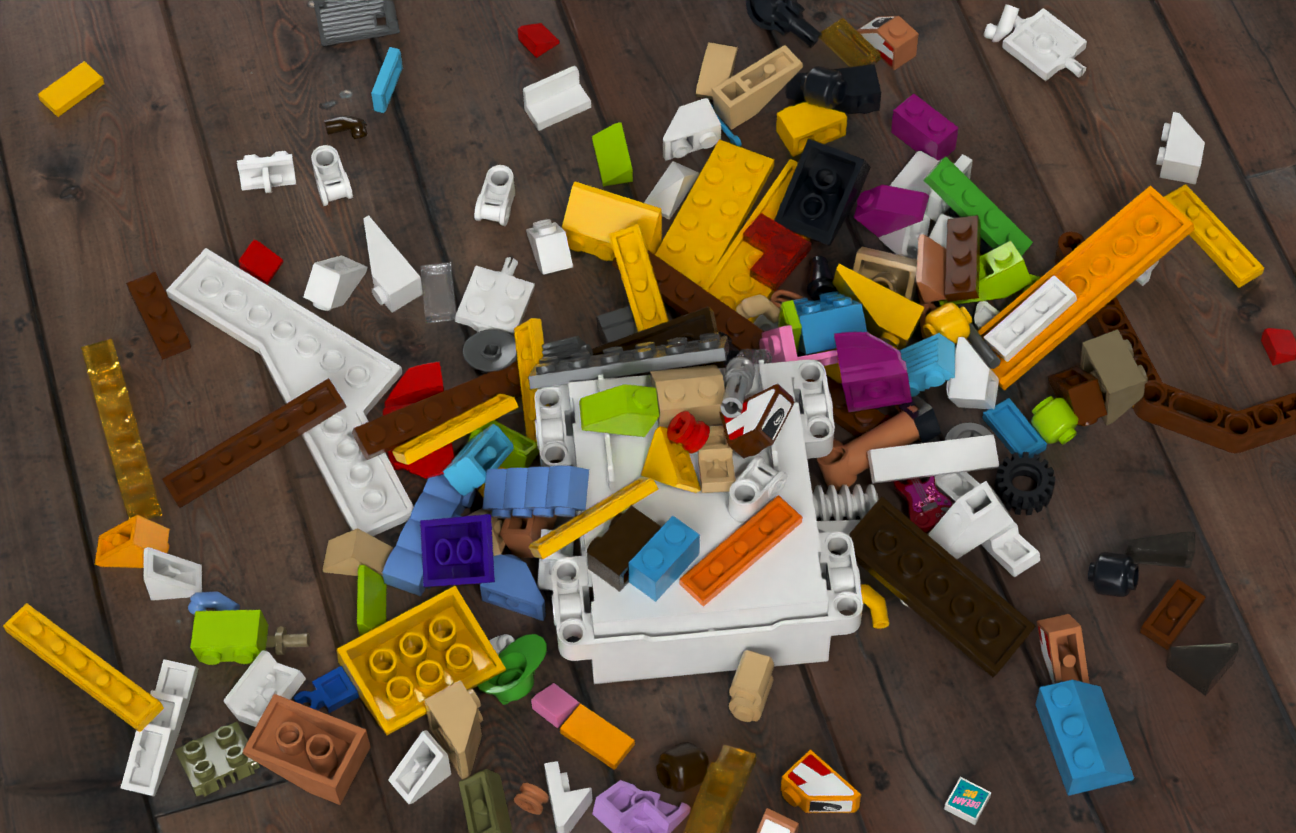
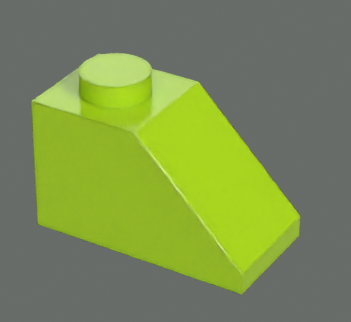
M623 384L583 397L579 401L583 431L646 437L659 418L657 392L654 387Z

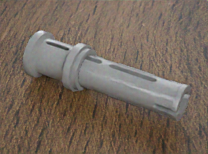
M745 357L733 358L726 366L723 377L725 392L720 409L723 415L728 418H735L741 414L745 395L750 392L753 385L755 367Z

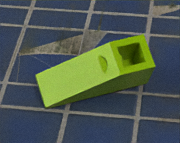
M1012 241L980 256L979 298L950 302L963 304L1006 298L1031 285L1032 281L1024 259ZM947 299L938 301L941 306L949 303Z

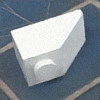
M342 255L313 264L303 298L312 301L314 307L325 311L342 306L357 287L368 267Z

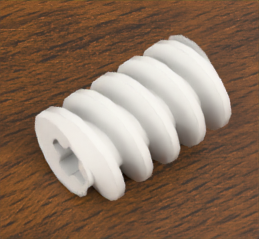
M860 484L855 485L852 494L847 485H842L839 494H837L834 485H829L826 494H824L821 485H817L813 493L816 521L818 517H821L822 521H830L831 517H834L835 521H843L844 517H847L848 520H856L857 516H860L862 519L879 500L874 485L869 484L865 494Z

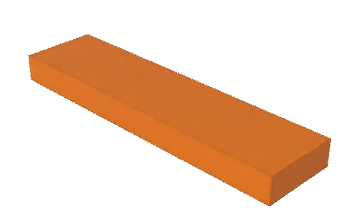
M778 495L679 579V585L704 607L802 523L803 517Z

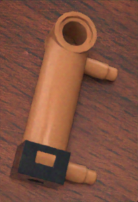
M917 395L912 398V402L895 405L899 414L849 443L843 445L840 441L834 439L832 451L827 456L817 458L827 487L834 485L836 491L841 490L842 485H847L848 487L853 485L857 480V475L870 468L867 455L869 450L905 446L916 440L926 443L941 434L942 432L934 409Z

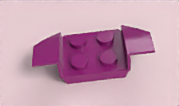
M867 332L834 334L848 413L912 402L906 361L902 360L899 350Z

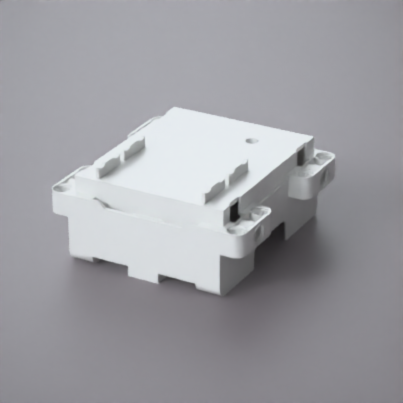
M809 359L764 364V360H759V364L754 365L755 377L750 392L745 395V399L778 383L793 397L795 403L773 445L763 449L759 454L745 459L733 450L732 459L735 479L737 480L756 456H761L764 458L765 464L777 472L783 471L787 474L786 483L778 495L795 509L803 519L798 527L704 607L679 585V579L746 523L738 522L730 516L728 511L729 492L702 493L700 490L694 493L655 481L658 490L632 505L661 527L674 516L700 534L699 556L656 602L630 583L619 592L588 569L587 548L596 537H602L609 530V525L614 517L579 537L581 556L560 558L553 564L551 570L553 587L552 605L559 652L563 658L570 661L591 659L594 684L735 671L738 668L743 652L746 650L771 657L774 667L826 662L829 660L831 636L851 634L858 630L861 625L863 601L860 573L856 564L853 541L848 534L840 531L819 533L807 459L827 456L833 449L835 426L832 398L828 388L826 370L819 361ZM718 368L724 377L726 368ZM598 375V380L568 382V384L538 388L535 392V427L541 467L574 466L589 469L586 510L638 478L644 477L641 476L654 432L658 428V422H655L646 437L583 431L579 401L583 397L623 384L652 387L650 375L603 379V375ZM807 379H813V380H815V381H814V382H808V381H806V380H807ZM549 403L555 404L554 406H545ZM822 435L824 438H816L814 436ZM697 452L689 453L701 488ZM561 460L559 463H551L550 461ZM740 499L738 501L749 502L750 500ZM576 511V514L579 515L584 511ZM839 550L842 551L844 554L835 555L832 554L831 551ZM571 576L574 578L571 581L560 580L562 577ZM593 585L594 601L591 602L590 608L589 587ZM849 610L854 614L845 616L840 611ZM572 636L580 638L579 641L574 643L566 641L567 638Z

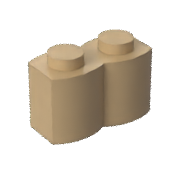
M749 650L743 652L729 690L732 697L729 709L735 718L744 722H756L760 719L773 684L772 672L774 662L771 657Z

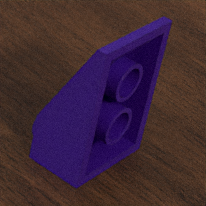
M491 514L420 521L424 587L495 582Z

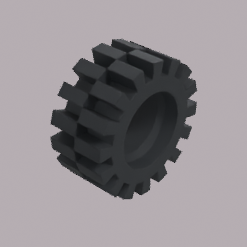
M1017 452L1012 454L1011 460L1006 457L1003 460V464L999 465L994 492L1002 503L1006 502L1005 508L1009 512L1014 507L1016 508L1015 514L1021 515V510H1026V516L1032 515L1033 508L1039 513L1042 511L1043 506H1048L1052 498L1055 485L1054 470L1052 467L1048 468L1049 462L1046 459L1041 463L1039 462L1040 455L1034 454L1032 459L1028 458L1029 452H1023L1022 458H1019ZM1018 476H1027L1036 481L1037 487L1033 491H1021L1013 486L1012 480Z

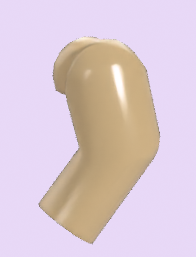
M759 294L743 299L737 305L736 312L746 319L764 315L770 322L776 323L779 321L780 309L764 295Z

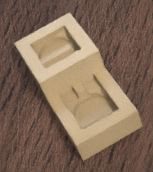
M708 42L697 84L696 97L713 100L712 89L733 75L738 47Z
M711 426L708 440L697 451L701 492H730L731 485L736 481L732 459L733 449L728 446L723 426Z

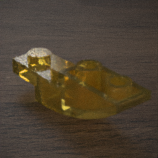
M723 745L716 762H711L684 833L729 832L732 825V814L756 764L755 753Z

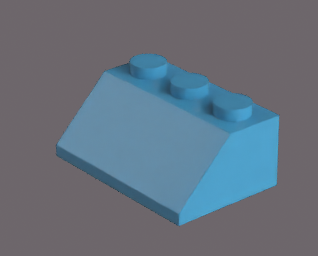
M1068 680L1039 688L1035 705L1068 796L1134 779L1100 686Z

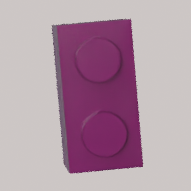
M912 94L893 110L891 133L916 152L922 151L940 161L956 149L958 127L917 95Z

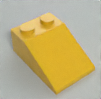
M839 264L835 272L833 284L840 294H844L845 297H851L852 300L862 303L868 332L897 350L905 348L925 307Z

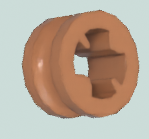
M521 784V794L515 796L514 802L523 810L540 815L543 811L542 804H546L549 800L548 794L533 784Z

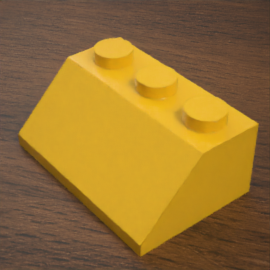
M574 182L562 224V229L566 232L568 245L571 250L583 251L595 255L601 260L613 261L615 254L609 233L639 224L647 250L655 255L662 243L661 208Z

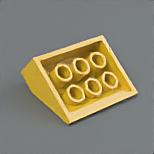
M456 586L337 648L338 663L347 673L358 691L359 697L386 736L427 714L424 700L461 680L465 688L469 690L506 671L504 664Z

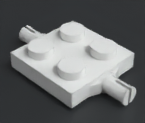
M1044 8L1034 16L1022 19L1017 15L1013 26L1015 30L1003 40V49L1045 81L1064 68L1069 69L1078 78L1085 73L1086 67L1074 59L1086 49L1087 41Z
M511 257L505 259L501 272L475 266L456 313L455 322L470 326L477 332L497 329L508 332L515 337L514 328L519 326L523 320L534 292L535 283L513 276L518 261L513 258L511 262Z

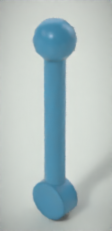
M717 115L721 123V129L730 139L731 144L740 147L742 143L737 135L734 136Z

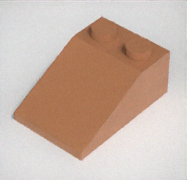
M274 694L242 752L245 756L303 790L341 805L371 746L366 729Z

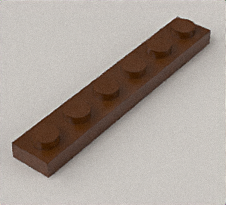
M518 361L506 369L489 372L355 427L352 434L365 459L369 460L391 451L500 393L515 397V399L521 397Z
M328 378L162 478L179 508L345 409L347 406Z

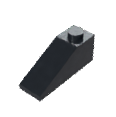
M875 64L832 69L841 72L848 86L844 101L841 104H837L832 110L847 114H867L873 111H880L881 89ZM809 72L796 74L786 84V98L806 102L800 89L802 77Z

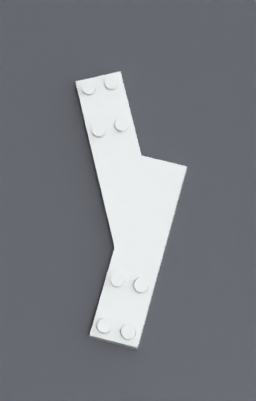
M205 248L166 290L168 297L259 353L285 404L329 378L347 407L303 433L302 437L350 530L358 528L371 536H375L407 522L410 519L414 506L386 453L366 460L352 434L355 427L369 422L366 415L403 374L402 367Z

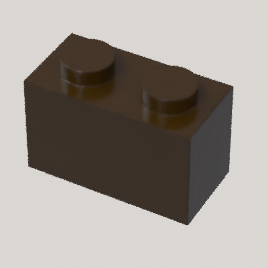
M631 505L624 514L619 513L613 518L609 525V530L602 537L598 536L590 543L587 548L588 569L620 592L629 583L628 563L660 530L661 526Z

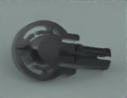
M746 0L747 13L750 19L760 28L776 30L782 36L792 32L806 43L809 48H812L823 34L803 19L802 12L805 8L797 0Z

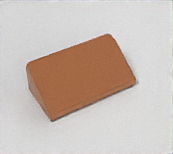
M919 235L916 285L924 302L947 299L945 296L946 249L926 235Z

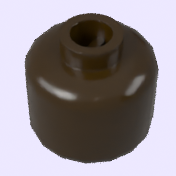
M682 742L665 750L660 755L658 765L656 766L658 779L667 789L675 792L687 791L701 784L706 779L709 759L703 749L690 742Z

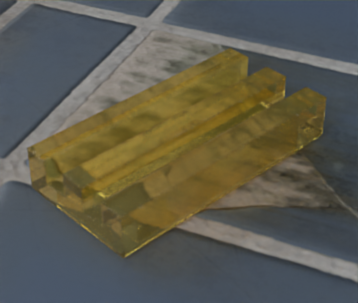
M844 18L821 31L823 34L820 39L849 67L872 65L873 61L877 63L881 60V53ZM838 29H841L849 38L842 35ZM855 44H856L859 48H861L868 56L863 55V54L855 47Z

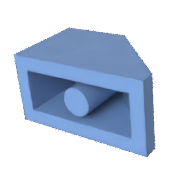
M512 554L493 556L495 582L480 584L482 601L544 621L546 616L545 601L526 562Z

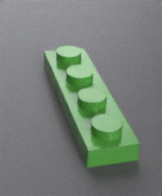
M946 156L924 178L923 181L960 217L978 215L981 222L980 237L992 249L1012 241L1022 256L1033 243Z

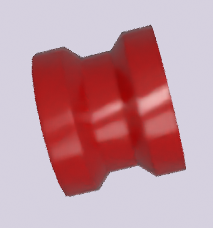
M688 411L677 414L667 430L668 439L676 444L681 443L682 448L688 453L699 451L705 445L710 434V427L703 421H695L693 414Z

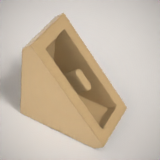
M357 528L328 541L323 572L358 576L359 565H366L383 576L384 566L393 547Z

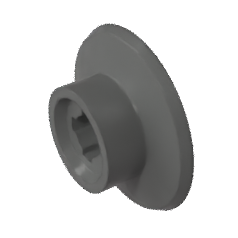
M497 329L477 332L468 338L463 346L464 359L471 367L485 374L506 369L517 359L515 337L508 332Z

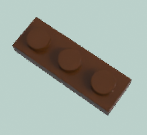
M978 215L947 219L945 296L948 302L979 298L981 222Z
M156 272L126 283L162 360L190 349V341Z

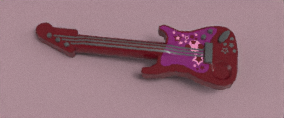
M885 415L886 417H885V419L883 420V422H885V421H887L888 419L892 418V416H891V415ZM930 476L929 480L924 483L921 482L920 478L907 479L908 484L906 485L901 484L899 481H894V489L909 506L910 520L924 532L931 531L953 505L946 496L938 491L935 486L934 476Z

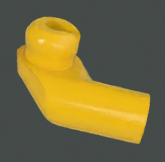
M861 584L863 604L865 603L870 608L873 627L876 629L886 628L889 626V618L884 597L871 586Z

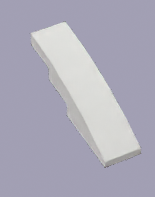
M967 472L935 476V486L938 491L953 504L958 498L980 485ZM1015 522L981 544L1013 577H1016L1040 561L1039 551L1019 534L1018 525Z
M163 660L155 691L151 690L150 695L160 701L164 709L141 732L136 730L121 789L150 796L156 795L190 701L199 670L196 666Z

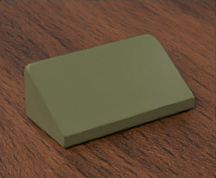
M485 769L459 781L469 833H513L502 780L499 774Z

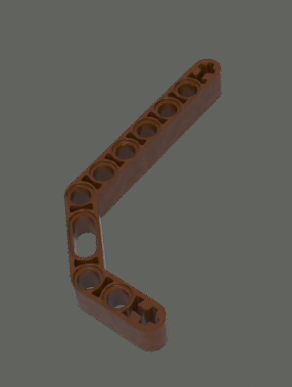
M1071 231L1059 237L1055 264H1058L1085 241L1081 234ZM1114 297L1086 321L1095 338L1118 330L1123 340H1129L1134 352L1133 358L1137 366H1143L1148 378V382L1145 383L1143 398L1132 406L1135 414L1142 420L1230 453H1241L1296 434V393H1291L1240 411L1234 410L1164 384L1117 297ZM1146 399H1151L1155 402H1149ZM1177 410L1205 419L1211 423H1206L1195 418L1189 417L1187 415L1181 414L1177 412ZM1232 431H1236V432H1239V433H1241V434H1240V435H1239V434H1235V433H1233Z

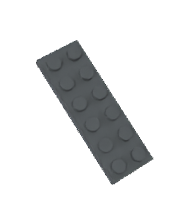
M718 332L700 335V340L688 342L686 337L670 339L667 341L668 345L655 346L654 342H645L635 345L636 349L623 351L622 347H612L604 349V354L591 356L589 351L572 354V359L560 361L558 356L545 357L539 360L540 364H536L528 376L530 389L568 384V382L598 380V375H603V379L726 361L729 352L728 336L720 337Z

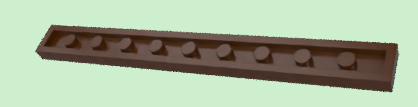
M648 250L664 303L683 316L710 307L714 311L718 331L727 334L732 339L731 344L740 350L738 355L749 359L754 365L759 364V360H764V364L767 363L766 357L764 358L761 354L759 345L760 339H762L761 332L765 331ZM615 257L613 259L612 266L619 270L617 260ZM826 375L832 398L833 419L835 423L855 437H859L883 422L886 416L875 408L848 413L843 386ZM807 379L806 381L814 382L815 380Z

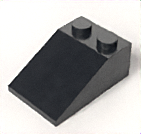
M808 139L773 224L830 246L859 197L871 167L865 159Z

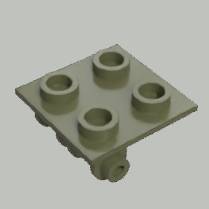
M237 721L175 749L196 797L202 794L206 797L219 790L216 781L218 779L222 787L226 788L223 777L229 775L232 784L236 783L233 776L234 772L238 780L254 775V770L260 768L256 761L245 756L242 752L248 740Z

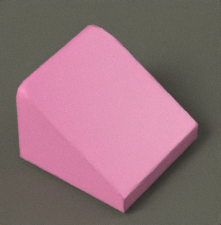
M555 683L531 699L532 709L556 728H559L580 704V702Z

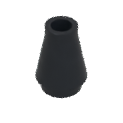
M823 256L813 257L809 261L810 270L807 293L814 301L820 300L819 295L836 292L837 288L833 284L834 276L828 266L827 259Z

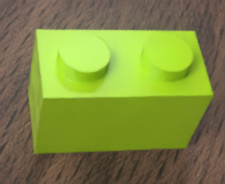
M261 610L195 611L190 648L198 661L204 664L217 665L220 662L232 661L239 664H250L262 650L266 651L269 624Z

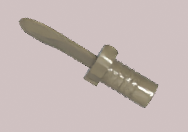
M280 626L277 627L275 636H267L266 648L275 647L276 655H285L287 647H309L311 642L310 634H287L286 627Z

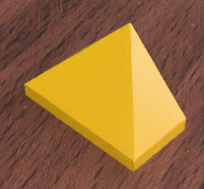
M658 427L654 432L641 476L690 492H699L701 488L689 453L682 448L681 443L676 444L668 439L667 428Z

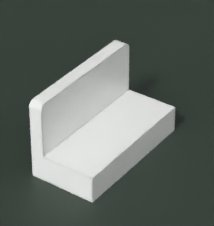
M576 66L565 69L523 89L525 112L538 131L591 108V100L579 84V70Z

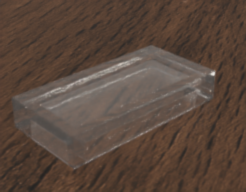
M451 262L421 265L426 323L455 320L456 304Z

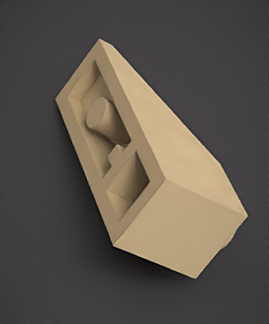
M786 45L780 47L712 89L715 113L731 130L755 116L803 67V63Z

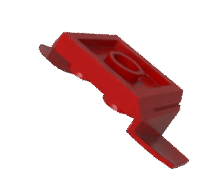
M440 361L409 368L384 403L385 408L382 411L383 416L443 392L444 386ZM452 442L409 465L396 461L393 450L388 451L389 461L395 471L407 470L425 479L443 475V471L454 459Z

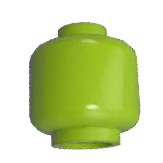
M1050 396L1032 410L1034 414L1031 419L1032 426L1047 444L1059 441L1064 445L1077 435L1075 428L1077 427L1078 417L1064 398L1054 399Z

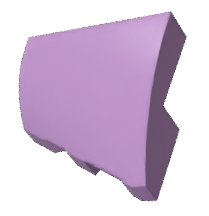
M620 780L596 797L592 814L612 833H671L687 817L691 807L683 802L680 807L659 800L661 794L639 790L635 785Z

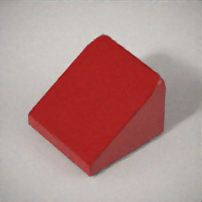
M542 23L524 25L518 28V40L536 58L560 43Z
M255 239L239 259L241 270L266 285L269 284L283 264L282 258Z
M1264 329L1261 342L1273 366L1296 360V340L1291 330Z

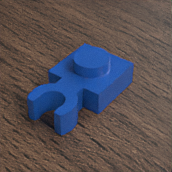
M340 666L312 681L315 690L312 692H299L295 695L294 701L300 704L305 702L311 703L310 708L317 711L325 706L327 711L331 713L359 698V695L347 673Z

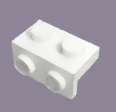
M262 650L226 696L224 703L240 722L256 727L274 694L290 700L306 678L300 670L277 663L269 652Z

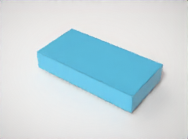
M389 47L371 92L373 107L376 112L384 113L400 77L403 69L400 49Z

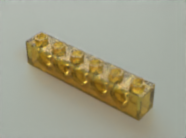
M108 339L81 347L127 515L129 519L136 515L146 519L161 516V507L113 340Z

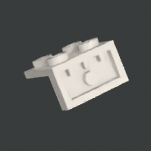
M917 151L890 186L924 192L929 195L925 215L937 222L940 214H944L950 206L923 180L939 161L922 151ZM962 154L954 165L970 179L973 160Z

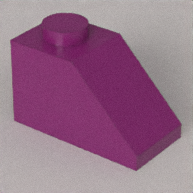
M880 185L860 193L857 199L854 218L879 238L923 221L929 195L924 192Z

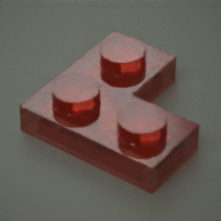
M762 213L743 233L744 242L764 253L750 269V277L775 292L811 251V242Z

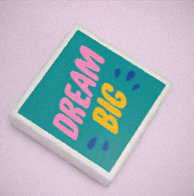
M960 777L945 804L944 810L975 825L991 797V792Z

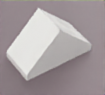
M150 547L145 548L144 582L151 601L188 598L197 592H202V565Z
M427 730L422 731L388 781L408 804H412L451 775L448 754Z

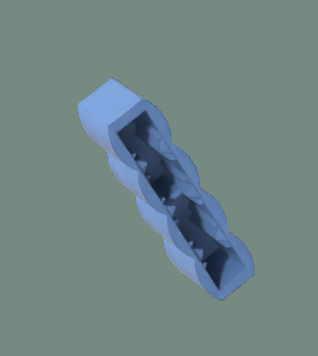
M574 466L487 469L482 509L492 511L491 517L511 519V515L519 518H532V513L533 516L552 518L553 514L563 517H575V511L586 510L589 469Z
M444 474L428 478L424 490L412 510L410 519L402 529L397 544L384 566L382 572L384 584L421 596L426 588H431L424 587L420 521L463 517L461 514L465 508H470L476 496L475 489L463 496L450 484Z

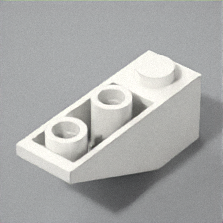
M985 481L958 498L928 535L958 559L1014 523L1000 498L988 482Z

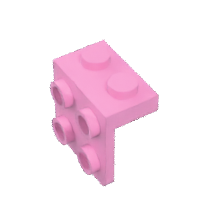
M791 325L761 332L760 351L762 356L766 357L767 363L809 359L819 361L823 366L838 363L837 350L797 357Z

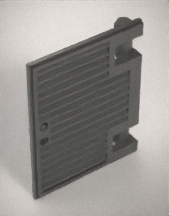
M313 0L322 46L400 33L393 0ZM385 17L386 25L378 26L376 18Z

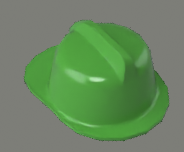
M536 634L525 635L507 646L498 655L506 671L478 685L480 691L486 694H494L503 705L525 697L534 686L535 670L544 660L547 652V643L543 637Z

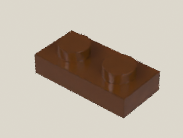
M1177 579L1144 622L1140 633L1166 650H1169L1204 604L1206 597Z

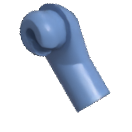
M218 591L197 592L190 597L191 602L188 605L189 612L194 615L195 611H206V608H214L217 611L239 610L240 608L238 603Z

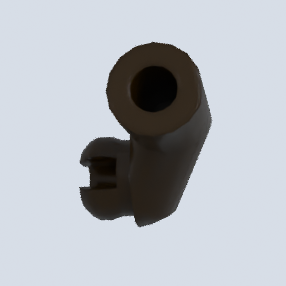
M345 115L324 120L328 135L351 130L352 137L359 139L366 137L368 134L365 127L367 124L360 118Z

